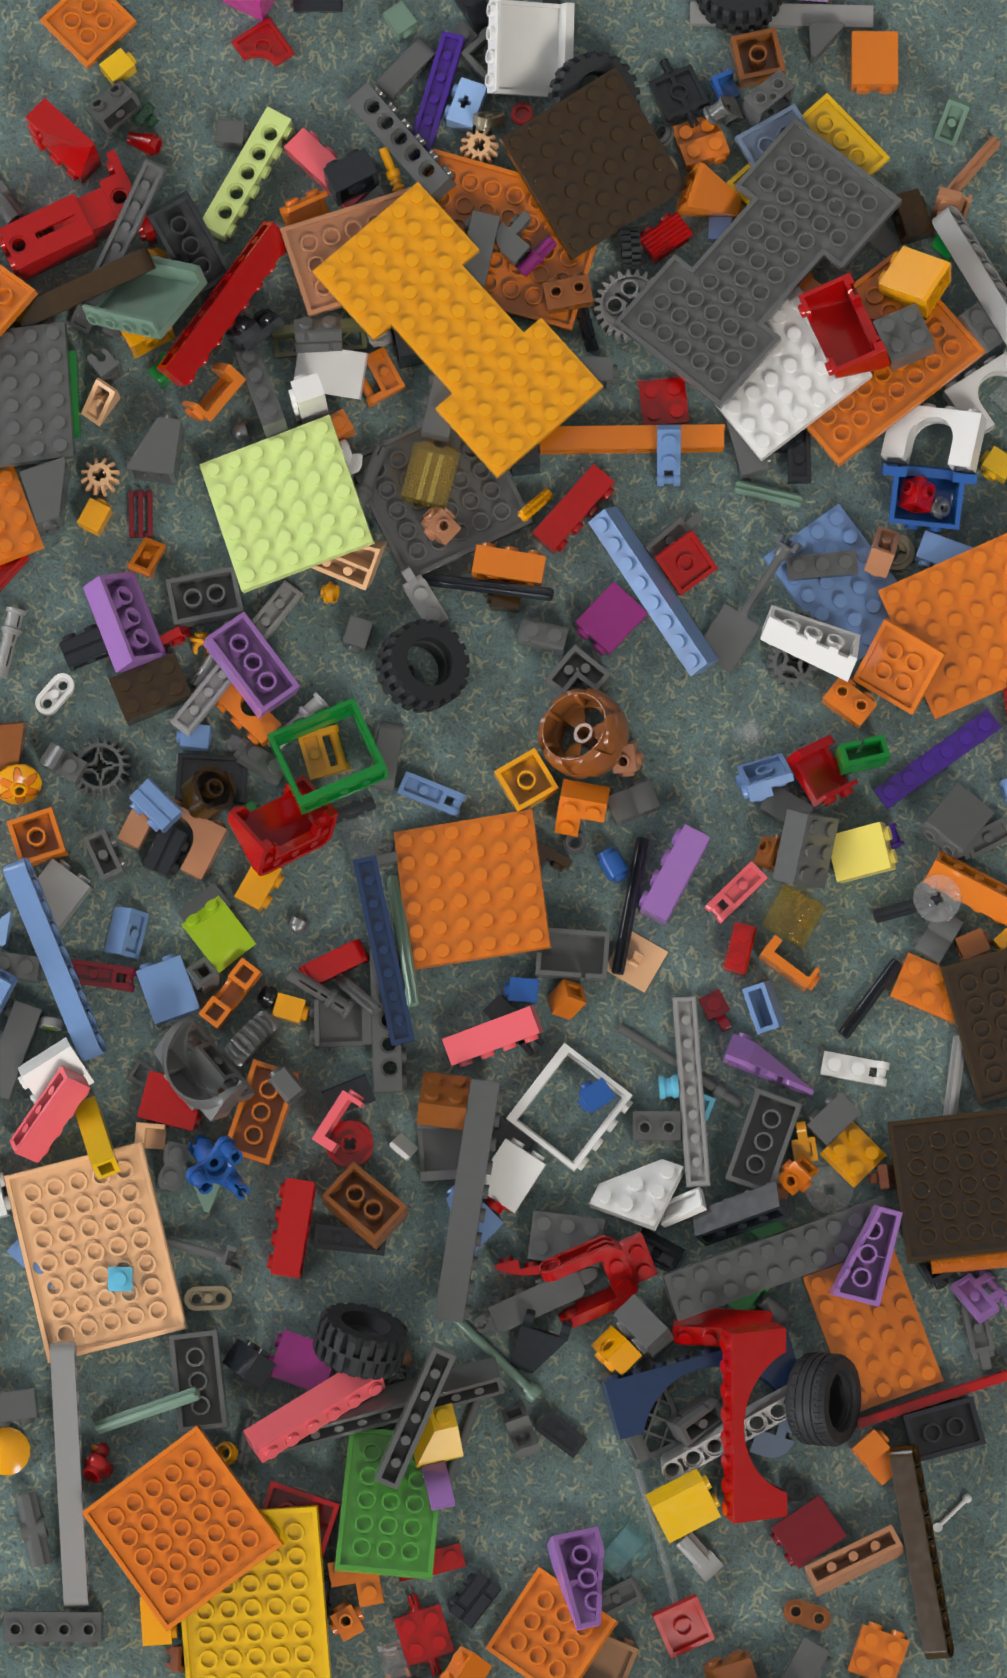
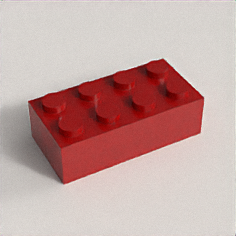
M286 1178L285 1183L281 1182L279 1197L283 1199L281 1207L277 1206L275 1221L279 1223L277 1231L273 1230L271 1244L275 1247L274 1253L269 1254L267 1268L271 1270L270 1274L302 1280L317 1188L315 1182Z

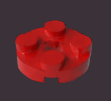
M359 1121L339 1122L329 1136V1139L340 1145L335 1154L327 1149L328 1155L333 1162L341 1167L348 1168L353 1161L361 1166L372 1155L374 1147L372 1134ZM354 1138L356 1140L354 1143L356 1148L354 1150H345L346 1144L344 1140H352Z

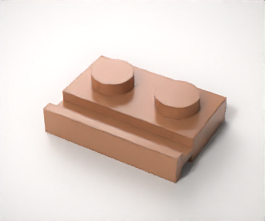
M940 186L931 217L935 218L949 205H953L966 219L973 195L969 194V197L962 196L963 192Z

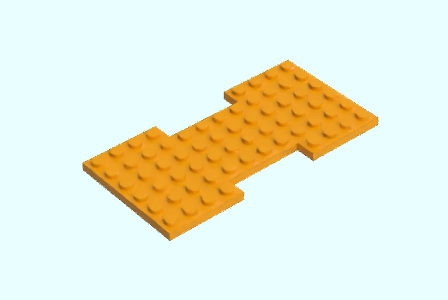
M417 182L312 272L373 341H376L392 327L452 394L436 407V411L498 479L601 391L603 385L542 318L525 332L516 325L464 267L468 261L480 252L479 248L421 184Z

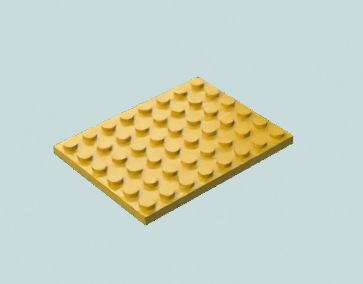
M318 1505L260 1509L284 1542V1545L181 1621L186 1678H332Z

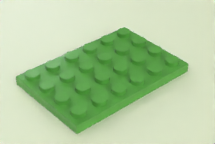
M373 1428L349 1435L335 1571L432 1580L439 1510L431 1511L422 1467L416 1468L414 1456H412L397 1490L375 1481L374 1474L394 1430Z

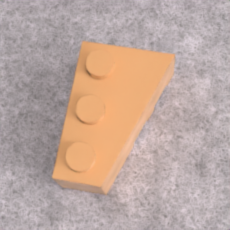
M374 541L375 544L314 566L312 569L366 591L374 580L387 542Z

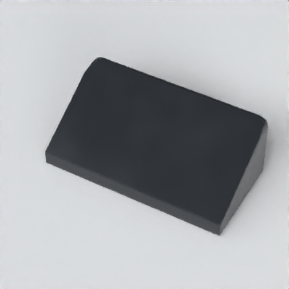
M366 1074L321 1091L328 1110L330 1111L343 1090L348 1093L351 1089L364 1098L362 1103L365 1105L376 1101ZM350 1103L345 1113L360 1107L354 1103Z
M643 1227L640 1232L643 1235L654 1265L666 1272L675 1270L685 1249L652 1231H647Z

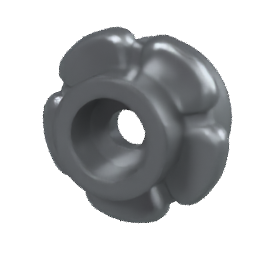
M942 496L936 497L931 504L930 514L937 519L946 518L950 514V501Z

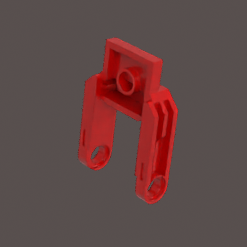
M641 1232L619 1242L613 1240L612 1237L601 1235L550 1257L539 1265V1271L543 1280L553 1282L601 1261L611 1285L565 1308L558 1314L562 1324L564 1320L573 1322L572 1328H575L619 1309L632 1295H636L639 1289L637 1283L658 1275Z

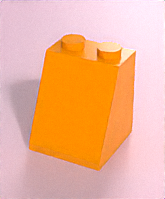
M903 246L899 252L896 251L893 254L888 270H883L877 281L879 283V292L905 307L916 303L921 315L928 318L951 282V263Z

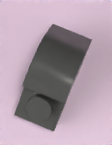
M526 211L521 215L516 214L509 223L510 227L502 222L496 235L500 254L515 268L528 255L530 245L519 237L532 222V217Z
M51 742L38 762L47 769L78 784L89 765L86 761Z
M524 1403L501 1410L517 1458L529 1457L541 1451Z

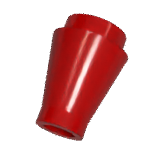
M130 131L126 144L149 156H157L162 147V138L158 137L157 134Z

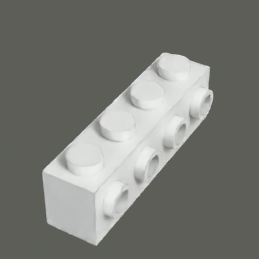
M318 373L296 376L294 381L290 382L292 389L288 390L296 421L301 420L302 424H306L329 415L325 393Z

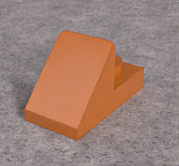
M145 537L127 568L154 579L157 564L165 553L166 545Z

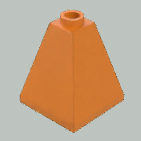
M700 162L687 172L684 182L687 188L681 191L674 213L678 212L680 216L709 218V216L732 217L733 219L744 209L743 198L706 164Z

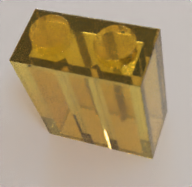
M428 441L415 442L401 492V500L430 508H448L461 459L460 453L455 448L444 446L443 449L434 447V444Z

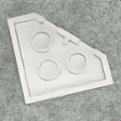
M661 1159L599 1183L589 1203L590 1208L655 1231L685 1172L684 1166Z

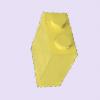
M877 822L836 833L831 859L837 882H850L896 869L895 863L898 862L895 849L891 848L890 840H892V833L890 827L886 826V823Z

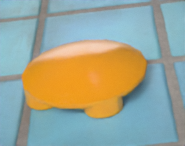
M12 1427L0 1428V1475H13L20 1472L27 1465L30 1458L31 1445L27 1437L21 1431Z

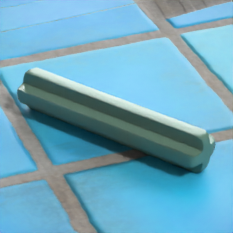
M737 480L734 492L737 494L797 508L801 507L803 495L741 480Z

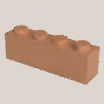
M891 1524L804 1566L806 1576L816 1596H820L904 1555L903 1545Z

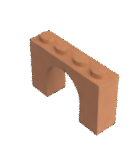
M171 798L184 812L180 819L188 823L193 831V844L181 867V871L204 882L228 834V830L224 828L226 824L215 818L212 821L194 818L190 815L189 810L182 807V802ZM132 809L117 837L119 842L141 851L152 830L146 823L149 818L144 813L139 816Z

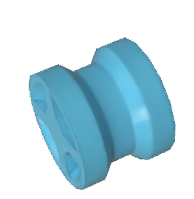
M672 1075L670 1078L658 1076L660 1100L671 1096L674 1099L679 1098L678 1076Z

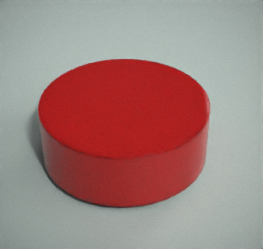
M517 103L511 110V119L518 126L534 118L533 108L527 103Z

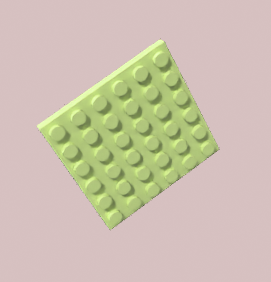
M330 415L199 464L243 593L375 544Z

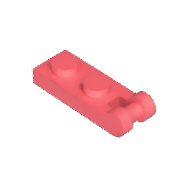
M751 861L704 908L708 912L711 911L717 917L716 920L722 924L768 877ZM721 900L728 905L725 910L718 905Z

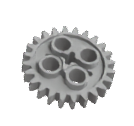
M639 269L635 271L634 275H631L630 270H627L625 276L618 271L617 279L610 275V284L602 282L605 290H597V294L601 298L594 299L595 304L599 305L594 307V311L599 314L596 316L597 322H602L600 325L601 329H607V336L615 333V341H618L621 336L624 337L626 344L630 337L617 328L614 322L628 307L627 303L630 305L653 279V277L650 280L648 279L647 271L643 276H640ZM629 287L636 289L633 294H626L624 292ZM616 294H619V295L622 296L623 299H621L620 297H617V296H615V295H616ZM612 305H620L621 309L616 312L611 311L610 307Z

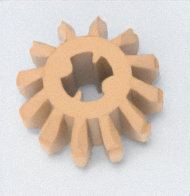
M475 129L474 135L468 131L466 133L467 138L461 139L463 146L460 147V153L464 154L463 157L492 164L491 158H497L498 153L495 150L499 149V144L494 142L496 140L495 135L488 136V131H483L481 134L477 129ZM479 145V147H481V145H483V150L479 151L478 148V150L476 151L475 146Z
M94 458V465H91L89 462L85 464L89 470H81V474L84 476L81 479L82 485H87L85 488L86 492L93 490V495L97 497L100 491H102L103 496L106 497L107 489L114 493L115 488L113 485L120 484V480L116 478L120 475L119 470H114L116 467L114 462L108 464L107 458H103L101 463H99L98 458ZM101 473H103L105 478H101L100 481H97L96 476H100Z

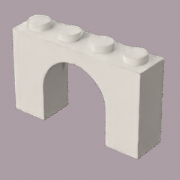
M1007 347L999 357L996 358L994 355L988 358L980 369L973 368L969 370L961 381L957 382V380H954L946 385V390L942 396L949 406L956 407L961 411H967V409L981 411L987 419L984 435L993 430L995 424L980 403L978 388L983 381L990 377H1007Z
M923 403L922 406H917L886 430L881 456L886 462L909 465L913 443L917 434L923 428L932 424L947 425L953 432L948 465L953 471L976 474L987 419L981 411L976 409L961 411L953 406H945L944 409L936 408L933 404Z

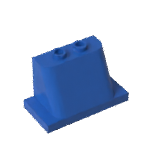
M881 461V473L892 476L889 523L904 524V528L915 530L918 529V526H926L928 531L941 532L942 528L959 530L965 483L977 484V474L953 471L950 468ZM914 476L927 478L930 483L936 486L934 499L942 496L950 501V514L946 518L937 519L930 512L911 514L900 507L898 503L903 480L914 478Z

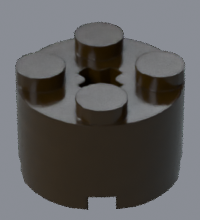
M207 765L199 769L181 786L184 805L192 817L211 819L233 803L237 788L230 773L219 769V766Z

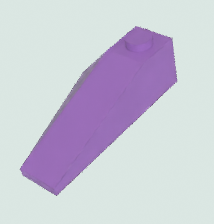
M741 1032L738 1035H732L722 1063L810 1097L813 1095L814 1090L756 1042L751 1041V1036Z
M598 1526L552 1536L546 1545L553 1570L576 1630L600 1626L604 1546Z

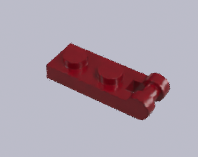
M78 959L71 960L81 985L134 993L135 985H133L134 976H137L136 971L138 969ZM118 974L125 975L124 983L117 982Z

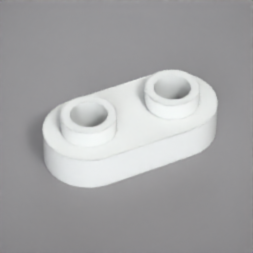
M65 673L55 675L38 694L35 705L41 714L46 716L55 714L72 695L75 683L71 676ZM61 683H67L65 690L59 689ZM46 700L52 701L51 707L45 708L44 702Z

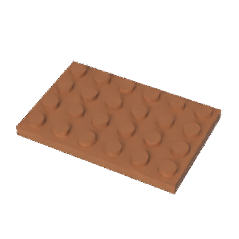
M410 188L280 228L308 317L342 307L313 275L312 271Z

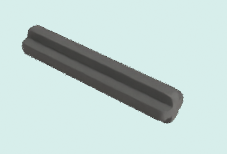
M339 974L338 978L335 979V984L372 1016H376L381 1011V1006L344 974Z

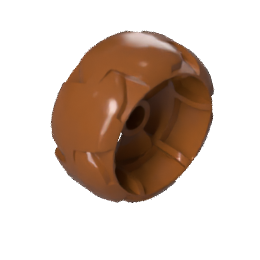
M591 688L587 690L572 689L552 701L551 708L543 715L540 721L538 740L544 756L551 766L566 776L586 779L589 776H601L618 763L623 747L628 744L629 725L620 705L604 692ZM599 709L600 713L605 717V721L594 727L585 723V712H594ZM569 725L575 728L574 739L577 742L565 752L563 750V737L566 729L569 730ZM582 746L589 750V752L580 756Z

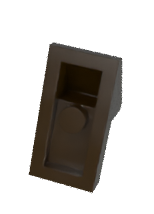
M538 841L541 871L547 860L551 862L549 866L559 872H562L563 869L569 871L573 860Z

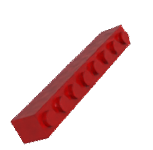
M263 222L157 366V369L175 385L186 387V385L193 382L199 367L207 363L210 352L213 348L220 345L226 330L234 326L237 315L247 308L253 293L261 289L264 278L276 268L275 263L287 253L280 228L274 222Z

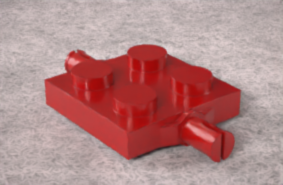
M417 1593L412 1594L415 1604L411 1595L407 1596L411 1611L404 1616L395 1618V1626L408 1666L420 1662H428L432 1676H436L435 1668L438 1675L442 1673L437 1659L444 1654L455 1651L441 1605L420 1607Z

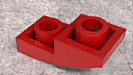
M513 1256L498 1259L499 1264H495L497 1271L510 1275H541L538 1261L524 1263L525 1268L520 1269L519 1261L513 1260Z

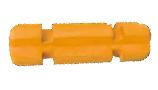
M548 488L543 489L518 511V517L522 521H527L553 498V493Z

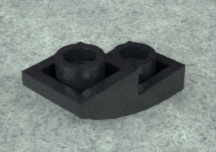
M294 0V12H343V0Z

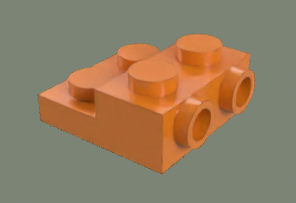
M705 116L697 118L699 125L695 127L694 124V128L690 127L688 121L672 126L674 128V139L686 171L693 169L700 162L704 164L712 162L715 165L721 164L730 156V150L720 126L710 124Z
M869 1621L868 1625L862 1624L847 1671L866 1678H897L910 1641L905 1639L906 1634L892 1629L890 1634L882 1631L883 1626Z

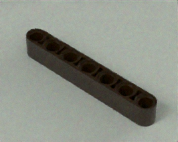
M147 247L141 248L34 298L13 322L14 328L36 325L156 269Z

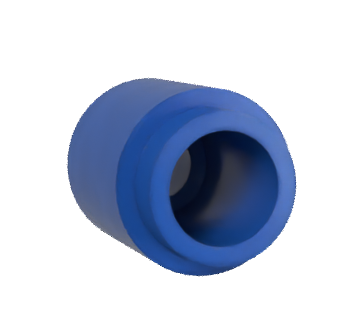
M610 847L597 855L600 860L598 863L609 882L615 881V883H619L628 877L627 872L630 869L619 850L616 851L614 847Z

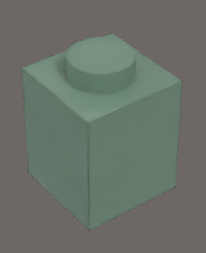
M402 0L383 12L385 23L399 42L404 38L409 40L417 33V20Z

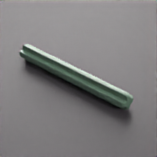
M191 1387L96 1420L94 1428L99 1434H103L190 1404L200 1399V1391L196 1387Z

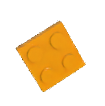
M853 1121L820 1153L853 1188L886 1156Z

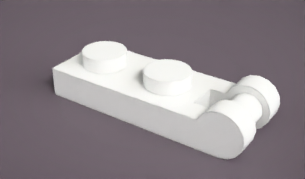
M824 1051L820 1075L886 1087L887 1079H885L886 1071H889L890 1063ZM870 1068L877 1069L876 1077L869 1076Z

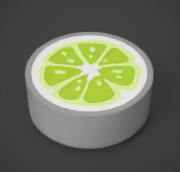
M48 1016L39 1018V1028L62 1031L63 1021L61 1019Z

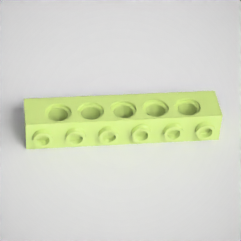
M267 106L203 216V220L212 236L223 242H226L228 237L232 238L238 227L236 225L239 218L243 219L249 209V206H247L251 198H256L260 190L259 183L262 178L266 179L271 171L270 164L273 159L277 160L282 153L283 148L281 145L284 140L288 141L293 134L294 128H292L291 118ZM269 133L277 135L274 140L265 139ZM257 153L265 154V157L261 160L254 158ZM246 172L254 174L251 179H244L242 176ZM236 191L243 193L239 199H234L231 195ZM223 211H230L232 213L229 218L224 219L220 217Z

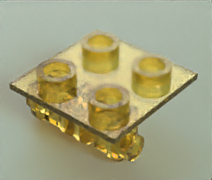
M784 884L761 926L803 949L825 907L820 905L819 901L813 898L809 899Z

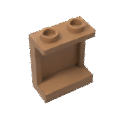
M612 1632L582 1678H628L640 1650L635 1647L637 1642L625 1637L620 1641L613 1638L614 1633Z

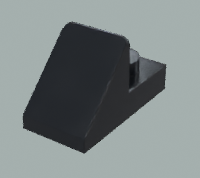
M454 0L477 35H479L481 30L489 26V17L486 13L488 4L486 0Z

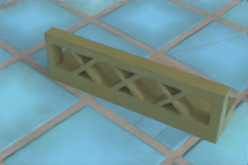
M353 318L341 319L342 334H346L342 337V344L344 342L347 345L342 346V349L350 351L367 350L366 332ZM294 324L282 325L272 333L275 359L297 357L295 340H293L295 339ZM361 332L362 344L352 345L346 340L351 333ZM289 340L294 346L289 352L279 353L278 341Z

